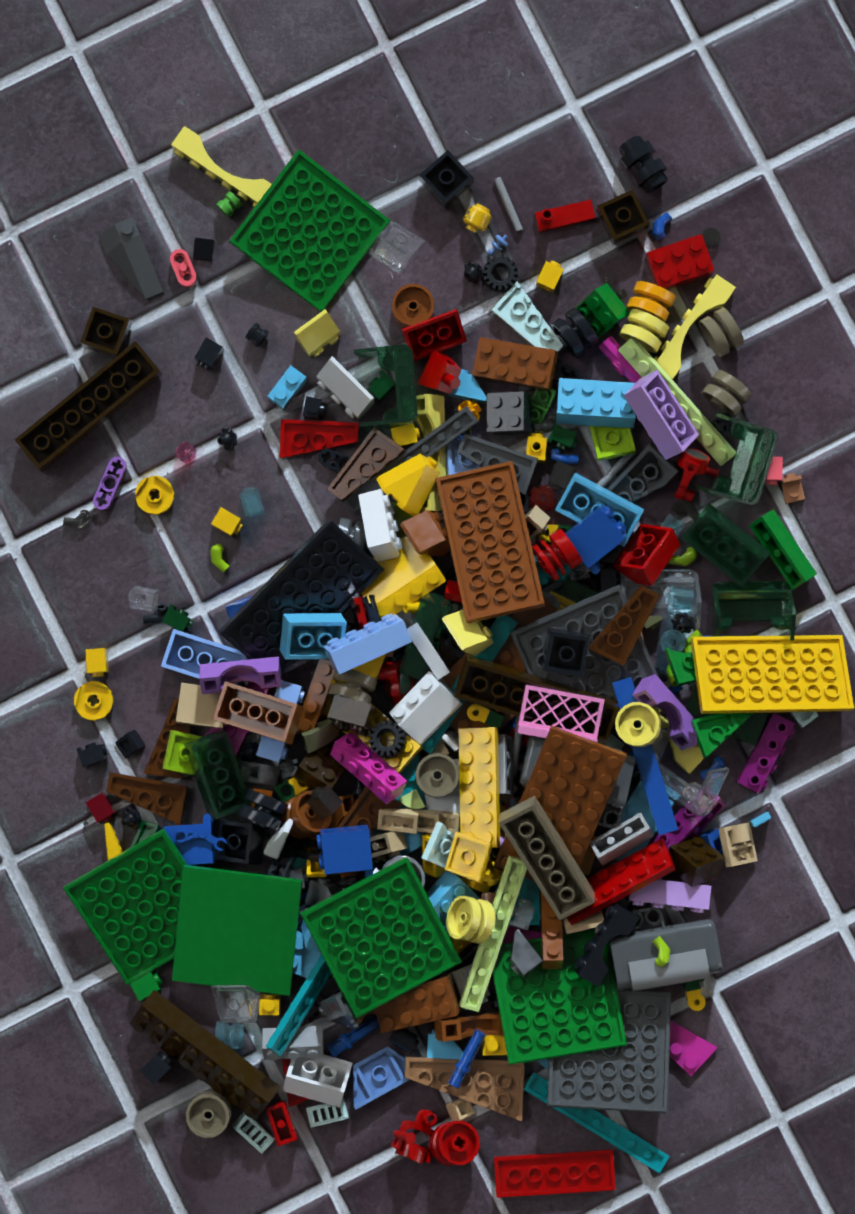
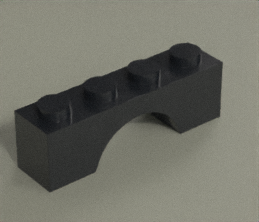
M616 902L608 907L604 920L595 929L594 937L587 942L584 954L575 963L574 971L578 976L599 987L609 970L603 960L604 947L615 936L630 935L639 919L634 912Z

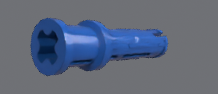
M375 1015L362 1023L358 1029H353L347 1034L342 1033L335 1041L326 1043L333 1057L337 1058V1055L346 1049L350 1050L353 1047L352 1044L379 1028L377 1016Z

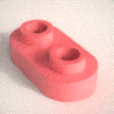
M182 249L173 251L170 255V262L179 284L183 287L193 286L197 281V275L188 253ZM179 257L184 259L182 263H177ZM186 275L191 276V279L189 281L184 280V277Z

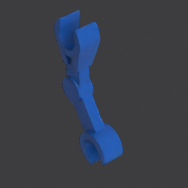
M180 829L176 832L185 833V838L177 840L178 842H185L193 838H203L214 844L215 849L223 851L222 848L217 846L219 840L227 844L224 838H216L204 829L200 831Z

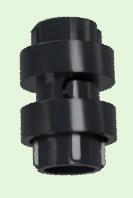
M636 135L619 147L622 154L620 161L626 170H634L635 174L631 178L638 188L643 187L647 193H651L668 181V177L664 173L667 167L661 158L654 160L652 155L656 150L649 140L644 141L640 135Z

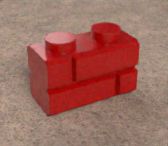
M286 1100L266 1106L265 1109L277 1145L281 1146L297 1140L298 1136Z

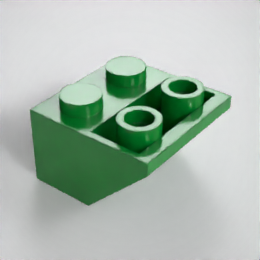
M608 283L595 289L576 307L590 324L598 340L630 314Z

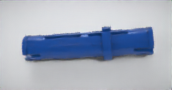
M477 1029L474 1030L459 1062H456V1068L448 1081L453 1087L460 1088L464 1077L470 1072L471 1063L486 1037L485 1033Z

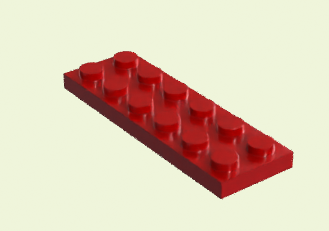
M661 838L587 878L595 892V901L593 904L567 916L568 922L574 925L675 871L676 869L666 841Z
M613 1149L494 1156L496 1198L616 1190Z

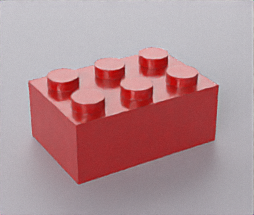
M702 234L649 251L645 256L654 284L666 290L710 276L714 272V267Z

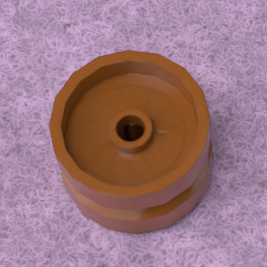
M407 284L399 288L394 294L392 316L395 322L403 329L433 317L434 299L430 291L424 286Z
M313 790L305 791L286 801L285 803L289 806L286 813L281 815L283 825L288 819L293 820L289 834L300 840L308 839L320 833V829H327L332 821V810L328 800L321 793Z

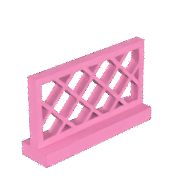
M525 685L516 732L546 738L550 725H546L542 718L552 712L557 719V722L552 724V726L555 727L560 724L562 726L560 729L597 742L605 699ZM529 690L538 691L542 698L531 704L528 699ZM552 694L558 695L561 702L551 708L546 698ZM571 698H577L581 705L570 711L565 702ZM544 700L549 710L539 716L534 706ZM591 701L598 702V711L590 715L585 705ZM564 704L569 714L559 720L553 710ZM532 708L538 718L532 722L523 721L525 712ZM584 708L589 717L579 723L573 714ZM572 716L577 725L571 729H566L561 722ZM591 719L595 725L594 733L585 732L581 725Z

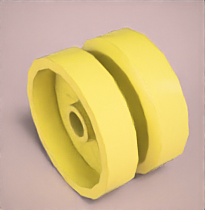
M632 309L627 318L630 324H624L619 335L626 341L635 337L647 352L657 353L662 344L659 338H665L670 327L647 312Z
M632 702L625 705L618 712L615 727L619 737L625 743L633 747H645L652 744L658 738L661 730V721L657 712L648 704ZM640 721L641 727H634V723Z
M459 896L451 903L447 912L446 926L452 938L481 944L489 938L493 931L495 910L490 902L468 896Z

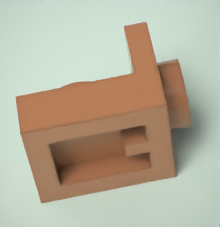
M795 473L784 475L785 479H782L780 484L785 504L805 500L801 475L796 476Z

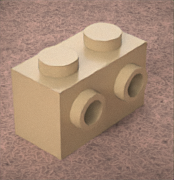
M537 505L525 515L531 544L536 540L538 533L541 535L548 528L546 524L550 519Z
M392 831L370 838L371 855L375 861L386 859L387 854L389 857L400 855L401 850L407 849L403 832Z

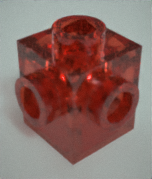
M540 484L538 488L534 486L528 494L530 497V508L537 505L544 512L547 510L551 511L557 503L555 501V490L548 485L543 486ZM541 494L546 496L545 501L539 499Z

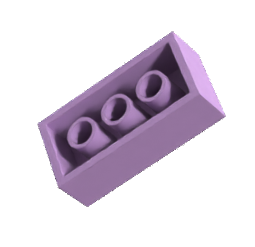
M658 370L640 378L624 394L627 403L632 407L638 420L643 424L649 437L652 438L665 460L682 453L699 435Z
M658 879L628 895L627 900H631L632 905L644 906V903L648 902L651 903V907L664 908V905H671L670 909L684 911V907H690L692 912L704 913V909L709 910L711 886L698 884L691 887L685 882Z

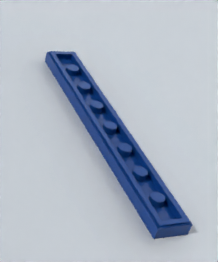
M632 677L612 683L620 710L629 703L638 702L632 695L635 691ZM641 722L634 723V727L640 728ZM650 744L645 747L632 746L659 836L678 830L653 745Z

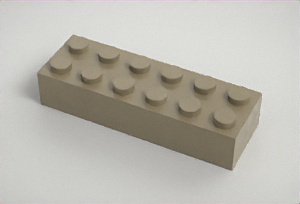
M535 796L500 813L499 824L559 920L594 903V890Z

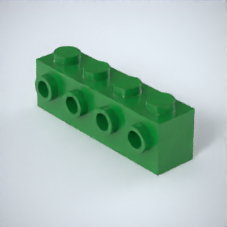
M774 509L749 525L792 590L817 575Z

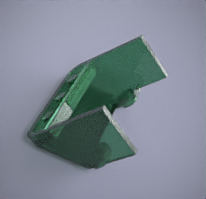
M405 344L355 349L354 354L359 359L378 357V364L383 370H394L397 408L385 411L383 421L360 423V427L364 431H371L374 427L376 429H390L414 422L418 417V402L412 349Z
M716 413V417L731 421L730 435L740 440L737 453L735 454L729 477L722 475L716 477L711 488L694 484L693 488L753 505L760 499L778 441V434L773 429Z
M784 581L717 582L713 584L712 623L714 636H720V631L731 628L732 621L771 620L772 626L776 629H788L790 641H794L796 611L791 587Z

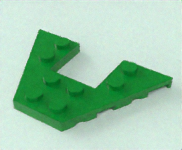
M666 648L665 654L677 687L696 682L693 653H683ZM718 713L693 719L691 725L703 758H707L753 713Z

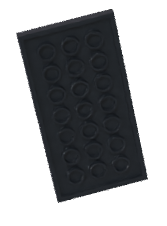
M329 518L218 632L248 659L279 657L282 674L296 660L285 659L280 652L283 614L342 613L354 601V598H357L384 571V568Z

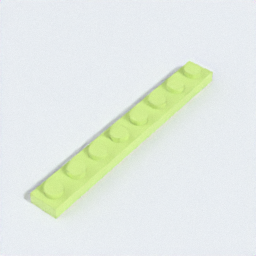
M635 337L630 338L618 349L641 377L656 370L659 371L699 435L696 439L720 466L737 453Z
M508 856L492 904L495 910L494 928L489 938L485 942L479 943L459 1006L476 1012L480 1010L527 870L525 864L519 858Z

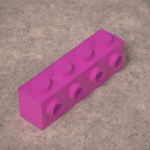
M352 732L335 741L330 755L384 803L388 804L402 795L407 780Z

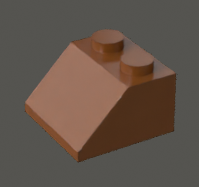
M426 510L400 524L418 554L444 557L451 549L444 516L438 511Z

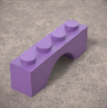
M279 657L200 664L199 680L202 694L221 693L225 681L229 683L251 681L258 684L261 689L281 687Z
M656 674L643 678L632 694L638 702L648 704L650 707L655 706L664 712L670 725L669 737L681 751L694 747L697 744V739L691 725L694 717Z

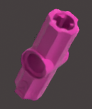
M610 336L599 346V349L612 362V366L621 376L624 375L630 383H636L642 377L618 351L621 346Z

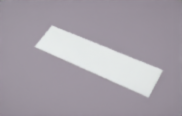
M415 623L407 630L411 640L436 678L439 680L450 673L419 624Z

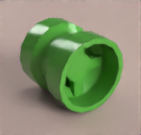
M231 191L225 195L223 200L216 204L219 210L228 218L234 214L236 209L243 205Z

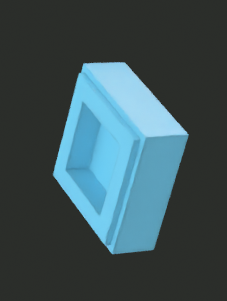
M765 812L750 820V825L755 828L770 820L771 816L769 812Z

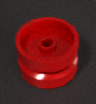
M465 1121L445 1122L436 1127L430 1138V1150L433 1157L445 1166L465 1165L471 1162L478 1154L480 1148V1138L476 1129Z

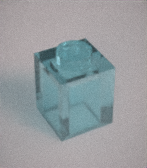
M253 486L247 487L242 490V493H239L246 518L265 513L258 488L254 489Z
M670 586V592L665 594L664 603L668 605V612L680 614L686 612L691 615L694 588Z

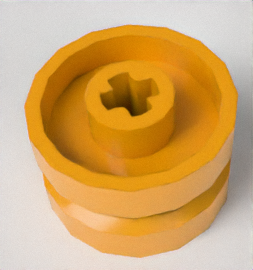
M637 281L633 289V293L636 296L630 297L626 308L630 312L632 309L642 310L665 323L669 315L666 308L672 307L676 296L655 284Z

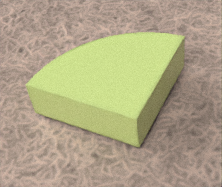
M416 789L399 798L401 803L409 808L421 809L425 807Z

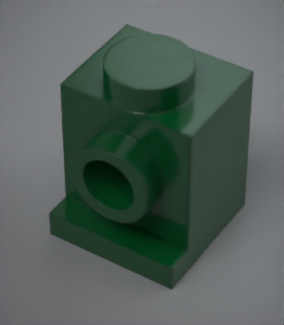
M383 370L379 372V379L375 377L368 384L370 386L368 392L374 397V401L377 400L379 403L396 387V383Z
M555 424L547 444L551 445L553 442L556 448L563 451L565 449L574 450L578 442L575 439L577 433Z
M171 604L162 622L181 632L190 631L194 620L188 617L189 613L182 609L175 611L176 607Z

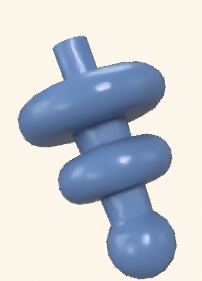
M506 234L503 237L500 235L495 236L497 242H492L493 248L488 250L489 256H493L496 250L502 251V245L508 247V243L505 241L508 238Z

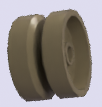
M724 307L714 312V319L707 316L699 321V327L704 338L719 358L729 353V346L736 349L744 344V338L738 325Z
M718 370L712 377L714 384H707L701 393L720 411L736 417L742 409L740 403L746 404L752 393L735 377L727 372Z
M348 670L342 674H338L335 671L333 679L337 683L331 684L328 696L334 698V695H339L370 704L372 697L368 693L375 691L378 681L355 670Z
M441 753L430 754L424 757L418 764L416 782L425 794L432 797H444L450 794L457 786L459 770L455 761L448 755ZM436 771L441 773L440 779L434 778V773Z
M213 1089L203 1090L197 1093L188 1105L186 1122L190 1130L197 1136L203 1138L215 1137L221 1134L229 1124L232 1116V1105L225 1097ZM205 1112H211L212 1116H208V1113Z

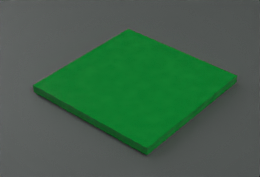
M298 149L228 242L321 313L391 220Z
M164 828L63 887V890L127 985L174 959L183 865L188 864Z
M407 856L300 912L355 1019L462 963Z
M183 865L172 981L290 996L302 880Z
M595 929L562 934V969H542V964H540L523 978L520 975H515L510 968L512 965L510 958L513 942L501 945L492 973L508 1065L627 1046L608 943L603 950V960L609 970L599 987L578 976L574 971L575 963L584 954L587 942L592 940L595 935ZM542 938L527 940L541 958Z

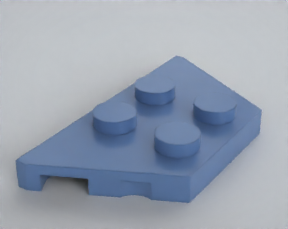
M386 1046L352 1065L355 1110L410 1080L404 1077V1057Z

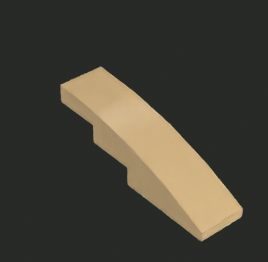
M379 809L377 829L417 834V832L432 833L438 821L443 823L448 831L455 834V832H459L460 813L425 809Z

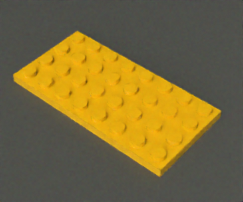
M843 635L692 637L691 639L701 714L852 711L854 709Z

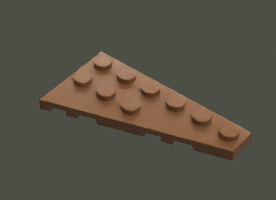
M405 1057V1078L522 1121L524 1063L508 1065V1060L474 1059L470 1066V1072L464 1077L460 1088H456L450 1085L448 1081L456 1068V1062H459L460 1059Z

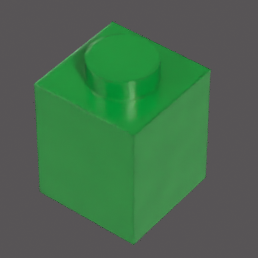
M152 971L130 983V986L138 1000L141 1001L148 997L153 990L158 991L162 989L160 985L163 983L157 973L154 974Z

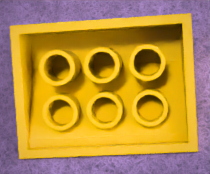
M407 535L400 539L402 549H399L400 557L378 562L384 568V571L361 593L363 598L367 596L369 603H371L369 595L375 596L380 618L388 614L395 615L403 610L405 603H414L446 582L431 556L418 554Z

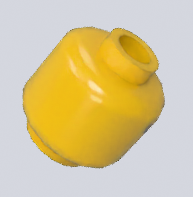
M478 203L470 205L463 217L464 223L467 224L466 229L473 233H476L477 230L485 231L492 218L489 213L490 210Z

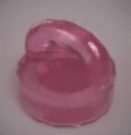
M185 441L178 445L175 456L182 462L188 463L193 460L197 451L192 444Z

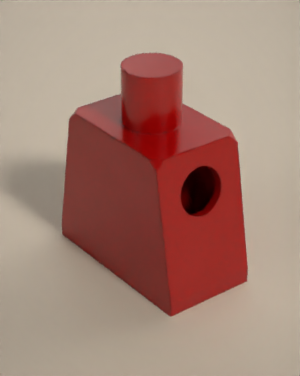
M433 350L418 384L450 394L453 389L460 386V379L458 377L461 373V368L450 356Z

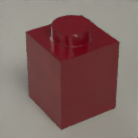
M102 792L85 802L97 823L103 822L105 824L114 819L112 815L116 814V811L105 793Z

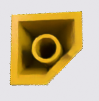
M418 454L378 476L376 480L382 491L388 496L391 495L403 511L416 516L421 511L440 472L436 466L437 462L432 457Z

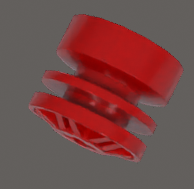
M560 528L549 535L552 543L550 546L544 540H541L540 544L543 550L536 544L532 547L536 561L542 570L554 581L559 579L555 570H558L563 576L566 574L563 567L564 564L570 569H574L583 563L577 549Z

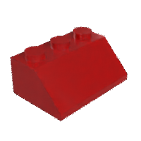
M457 309L402 329V336L412 361L430 356L433 350L440 352L467 342Z
M640 524L612 565L636 584L652 586L679 548L680 543L673 528Z

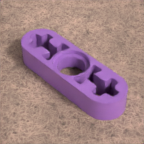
M113 457L108 463L93 498V504L98 510L105 511L110 508L124 477L127 464L121 457ZM121 461L120 464L123 468H118L116 475H119V478L117 479L114 475L109 474V472L114 473L115 467L113 464ZM109 478L114 479L116 483L112 489L105 487V481ZM103 489L108 493H112L111 496L107 494L105 497L107 504H103L100 507V503L97 500L102 499L104 496V493L101 492V490Z

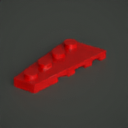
M281 419L279 458L358 443L359 422Z

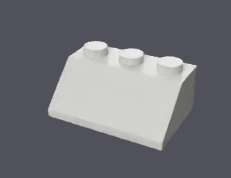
M333 356L318 373L317 379L319 381L317 384L324 391L328 389L333 394L331 398L338 405L342 403L346 407L344 411L352 419L356 417L359 420L375 404L374 397Z
M429 671L389 714L406 733L422 745L462 705V702L455 697L454 692L443 678L438 680L434 673Z
M328 1055L315 1059H291L282 1091L340 1107L353 1063Z

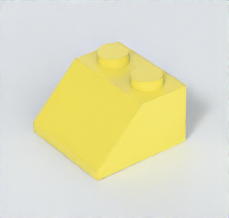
M326 309L294 332L296 340L309 357L313 355L316 357L324 351L323 347L328 344L333 345L340 339L338 336L341 335L340 330Z
M464 609L442 618V621L460 649L466 653L477 656L494 643L491 638L493 636L487 626L484 627L481 621L467 624Z

